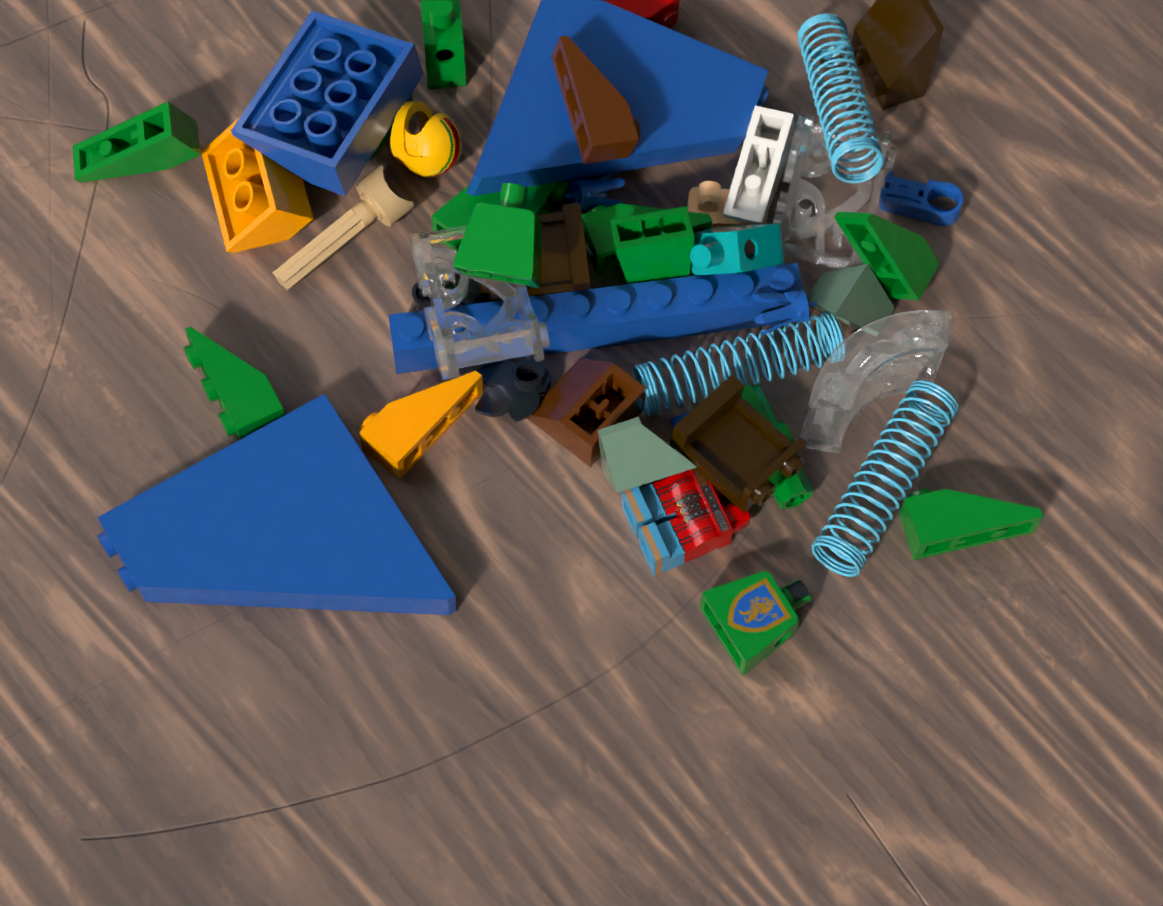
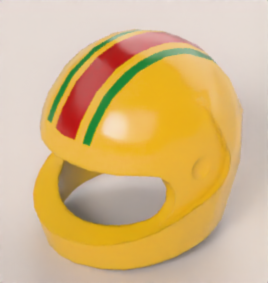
M408 101L398 110L393 122L390 140L394 158L413 173L423 177H437L450 171L458 162L463 148L461 132L456 123L443 113L433 116L430 108L421 101ZM417 112L420 127L419 133L414 135L409 131L408 124L412 115Z

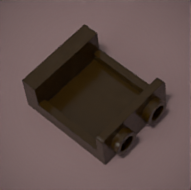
M580 203L563 204V212L538 215L542 219L541 281L539 288L480 278L481 292H490L491 302L590 289Z
M732 374L674 426L670 446L697 466V468H694L745 513L754 503L759 506L763 505L777 488L775 484L784 476L787 479H791L802 468L806 461L803 458V454L808 442L800 437L793 443L742 398L745 385Z

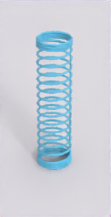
M816 15L801 25L798 31V43L806 66L812 96L815 100L819 123L822 126L826 149L829 152L832 172L837 179L843 182H864L880 172L884 165V156L878 143L879 138L873 125L874 120L868 108L869 103L866 100V93L861 82L859 68L856 65L847 26L843 19L836 15ZM832 22L839 25L821 26L811 31L803 41L806 31L818 23ZM835 28L843 32V34L830 33L822 35L806 46L807 40L821 29ZM829 36L840 37L838 42L824 43L815 49L810 48L822 38ZM833 45L827 49H821L825 46ZM840 53L846 54L843 58L832 59L821 65L816 64L818 60L830 59L838 56ZM842 62H847L845 67L832 68L824 73L818 72L821 68L833 67ZM844 70L850 71L847 75L833 77L828 81L821 80L824 76H833ZM846 79H852L849 84L837 85L829 90L823 89L827 84H837ZM849 87L855 88L851 93L839 94L833 98L826 97L829 93L840 92ZM850 96L857 97L854 101L840 103L835 107L828 106L832 101H841ZM853 104L859 105L855 110L842 112L839 115L831 114L834 110L844 109ZM855 113L862 114L857 119L847 120L841 124L833 123L837 118H845ZM828 117L833 118L830 122L827 120ZM857 122L864 123L859 128L849 129L843 133L835 132L840 127L849 126ZM830 126H835L833 130L829 129ZM866 131L861 137L852 138L844 142L838 141L844 135ZM833 134L838 135L835 139L832 138ZM835 143L841 144L838 148L834 147ZM865 148L872 149L865 156L857 159L840 158L845 153H854ZM874 151L877 152L874 160L858 168H847L837 163L838 160L844 162L859 161L867 158ZM876 162V164L868 171L855 175L844 174L836 168L838 167L839 169L847 171H856L867 168Z
M828 311L818 314L817 317L815 315L811 316L808 322H797L796 326L789 323L784 326L783 330L781 328L776 329L782 334L784 355L789 370L793 375H797L798 366L793 347L786 335V330L789 326L795 331L797 354L806 372L810 370V358L805 342L799 332L800 323H804L807 327L809 349L812 359L818 368L823 366L822 352L831 365L843 362L845 359L846 348L841 327L835 315ZM814 319L816 320L818 340L811 328V322ZM765 329L760 331L758 337L753 333H749L746 340L738 336L733 344L728 340H723L721 347L713 343L709 346L708 352L702 347H698L695 355L689 350L685 351L683 360L677 354H673L670 363L665 358H660L657 366L651 361H648L647 364L635 365L633 377L646 387L645 414L651 416L659 414L661 410L657 384L649 365L653 367L658 376L659 388L666 410H671V401L661 374L662 362L670 370L672 387L677 403L680 407L684 406L682 390L674 372L675 358L678 359L683 367V375L689 398L692 403L696 404L695 387L686 366L687 355H690L695 362L699 387L705 399L710 394L703 369L699 363V352L702 351L708 359L710 378L715 390L721 385L716 366L711 358L712 348H716L720 354L724 380L726 381L728 376L732 375L724 355L725 344H728L733 351V361L738 380L747 386L745 369L736 350L737 341L739 340L745 346L746 361L751 379L756 386L759 385L760 375L754 355L749 347L750 337H753L757 342L758 355L764 377L768 382H772L771 364L761 342V333ZM771 331V333L766 335L770 339L772 360L778 376L784 379V362L774 339V331ZM812 338L817 349L819 363L813 349ZM799 341L804 351L806 365L802 357ZM787 346H788V348H789V351H790V354H791V357H792L794 369H793V367H792V364H791V361H790V358H789ZM776 354H777L778 359H779L781 371H780L779 366H778V363H777ZM763 356H764V359H765V362H766V365H767L768 373H767L766 368H765ZM751 362H752V364H753V368H754V371H755V375H754V373H753V369H752Z
M925 380L914 381L910 384L905 393V398L899 402V408L893 412V417L887 422L886 429L880 433V440L874 443L873 450L867 454V461L861 464L860 472L854 475V482L848 485V493L841 496V504L834 508V514L828 518V525L821 529V535L815 538L811 545L813 555L822 565L837 574L847 577H855L860 574L864 564L867 563L864 554L872 553L873 547L871 543L880 541L877 532L886 531L884 522L893 520L891 511L899 509L897 500L906 498L904 490L912 488L910 479L919 477L917 469L925 466L923 458L931 456L930 448L938 445L936 437L944 435L943 427L950 425V421L958 412V404L955 398L946 389ZM914 390L926 391L936 396L949 407L951 412H945L933 402L919 398ZM907 402L909 407L903 408V404ZM903 411H912L921 420L939 427L940 433L933 434L924 425L908 419ZM900 412L903 418H896V416ZM897 421L907 422L916 431L932 437L934 443L932 445L927 444L915 434L903 430ZM894 422L896 428H890V425ZM891 431L900 432L911 442L925 447L928 453L921 455L911 446L896 440ZM887 432L890 439H884V435ZM884 442L895 443L904 452L918 457L921 460V464L914 465L907 458L890 451ZM881 443L884 449L877 450V446ZM878 452L889 454L899 463L912 468L915 475L908 476L896 466L884 462ZM875 453L878 460H871V456ZM872 463L881 464L890 472L905 478L908 486H900L890 477L878 473ZM869 464L872 471H864V467ZM862 474L866 482L858 481V477ZM865 474L876 475L883 482L899 489L902 496H893L887 490L873 484ZM859 484L870 486L879 494L892 499L896 507H887L881 501L867 495L860 488ZM856 485L859 492H851V488ZM852 495L864 497L875 506L884 509L889 514V518H881L873 511L861 506ZM849 496L853 503H845V498ZM843 506L847 514H838V509ZM846 506L860 509L866 515L878 520L882 525V529L873 528L868 523L855 517ZM836 517L840 525H831V522ZM840 517L851 519L865 529L870 530L876 536V539H867L860 533L850 529ZM830 528L834 536L825 535V531ZM833 528L847 531L859 540L864 541L868 545L869 550H861L842 539ZM820 545L828 547L837 556L854 564L855 567L834 559Z

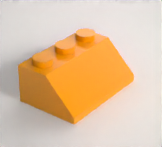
M238 119L201 151L225 248L230 253L289 240L314 219L303 178L233 136L231 130Z

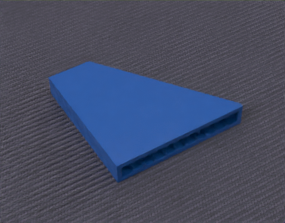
M541 0L466 193L478 196L501 192L502 183H514L524 187H532L556 181L562 182L735 153L743 140H745L754 107H762L768 95L769 88L764 86L768 70L603 0ZM560 36H569L628 102L632 117L637 118L641 131L640 140L637 142L629 158L583 165L551 59Z
M325 394L97 517L104 531L97 535L101 545L109 558L116 554L118 555L123 567L117 571L129 592L138 589L145 602L451 615L457 611L455 594Z

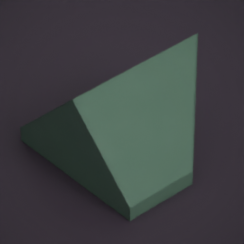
M869 264L822 272L807 295L808 303L817 302L816 306L811 307L823 313L828 311L835 315L837 320L875 339L878 338L895 309Z
M639 417L598 430L602 471L605 479L616 493L697 468L692 462L642 425Z

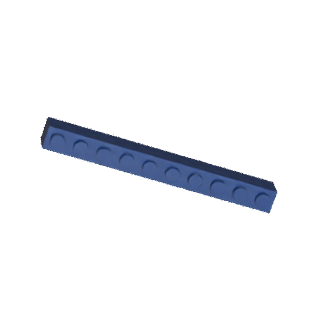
M791 263L741 273L697 275L391 314L388 316L396 374L778 325L786 320L766 324H756L754 321L756 316L784 307L785 304L758 302L753 300L752 295L758 293L784 294L785 292L801 290L803 285L798 263Z

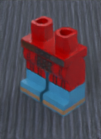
M695 469L669 476L662 481L642 488L637 486L621 492V507L635 538L638 539V544L653 576L705 555L717 547L720 549L730 545L732 534L750 525L748 510L743 513L733 503L722 507L718 497L723 494Z

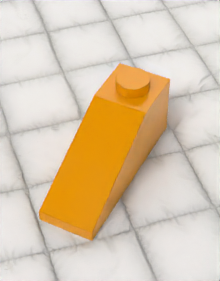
M477 371L470 372L390 402L379 413H371L361 425L359 432L362 450L400 480L483 394L482 375Z

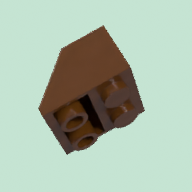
M579 358L540 400V406L537 411L527 419L589 467H592L601 457L598 430L636 418L644 410L646 387L614 363Z

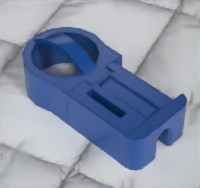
M894 171L886 174L884 188H881L879 195L880 210L927 221L936 226L951 225L960 218L963 195L956 185L928 180L927 184L894 177ZM943 196L951 198L956 202L957 206L952 210H946L933 206L929 201Z

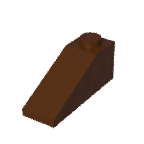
M560 36L551 59L583 165L629 158L637 142L640 140L641 131L637 118L632 117L628 102L569 36Z

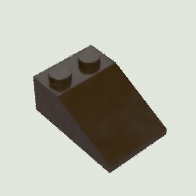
M876 0L854 28L851 44L856 65L865 77V85L869 95L872 98L876 97L882 110L925 96L944 30L928 0Z

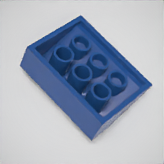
M312 10L231 132L239 140L307 182L347 196L393 124L398 110L407 102L424 75L415 44Z

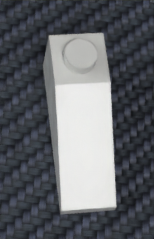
M760 106L754 107L723 211V217L751 224L764 223L785 170L795 136L794 114Z

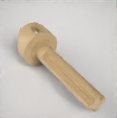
M382 165L375 168L368 176L355 185L361 202L356 203L272 272L279 284L287 291L371 224L375 218L386 226L391 227L403 215L414 208L413 201L404 200L390 190L384 179V167Z

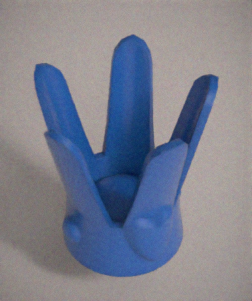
M614 173L590 181H586L584 178L573 180L569 186L568 194H565V198H569L570 204L580 203L581 212H586L588 209H593L597 206L609 207L619 203L625 204L619 200L605 198L608 190L622 187L625 184V180H605L614 175Z
M803 289L785 292L784 294L758 293L752 295L753 300L758 302L785 304L784 307L756 316L754 321L756 324L786 320L761 333L762 336L791 322H808L809 307L817 305V302L808 303Z

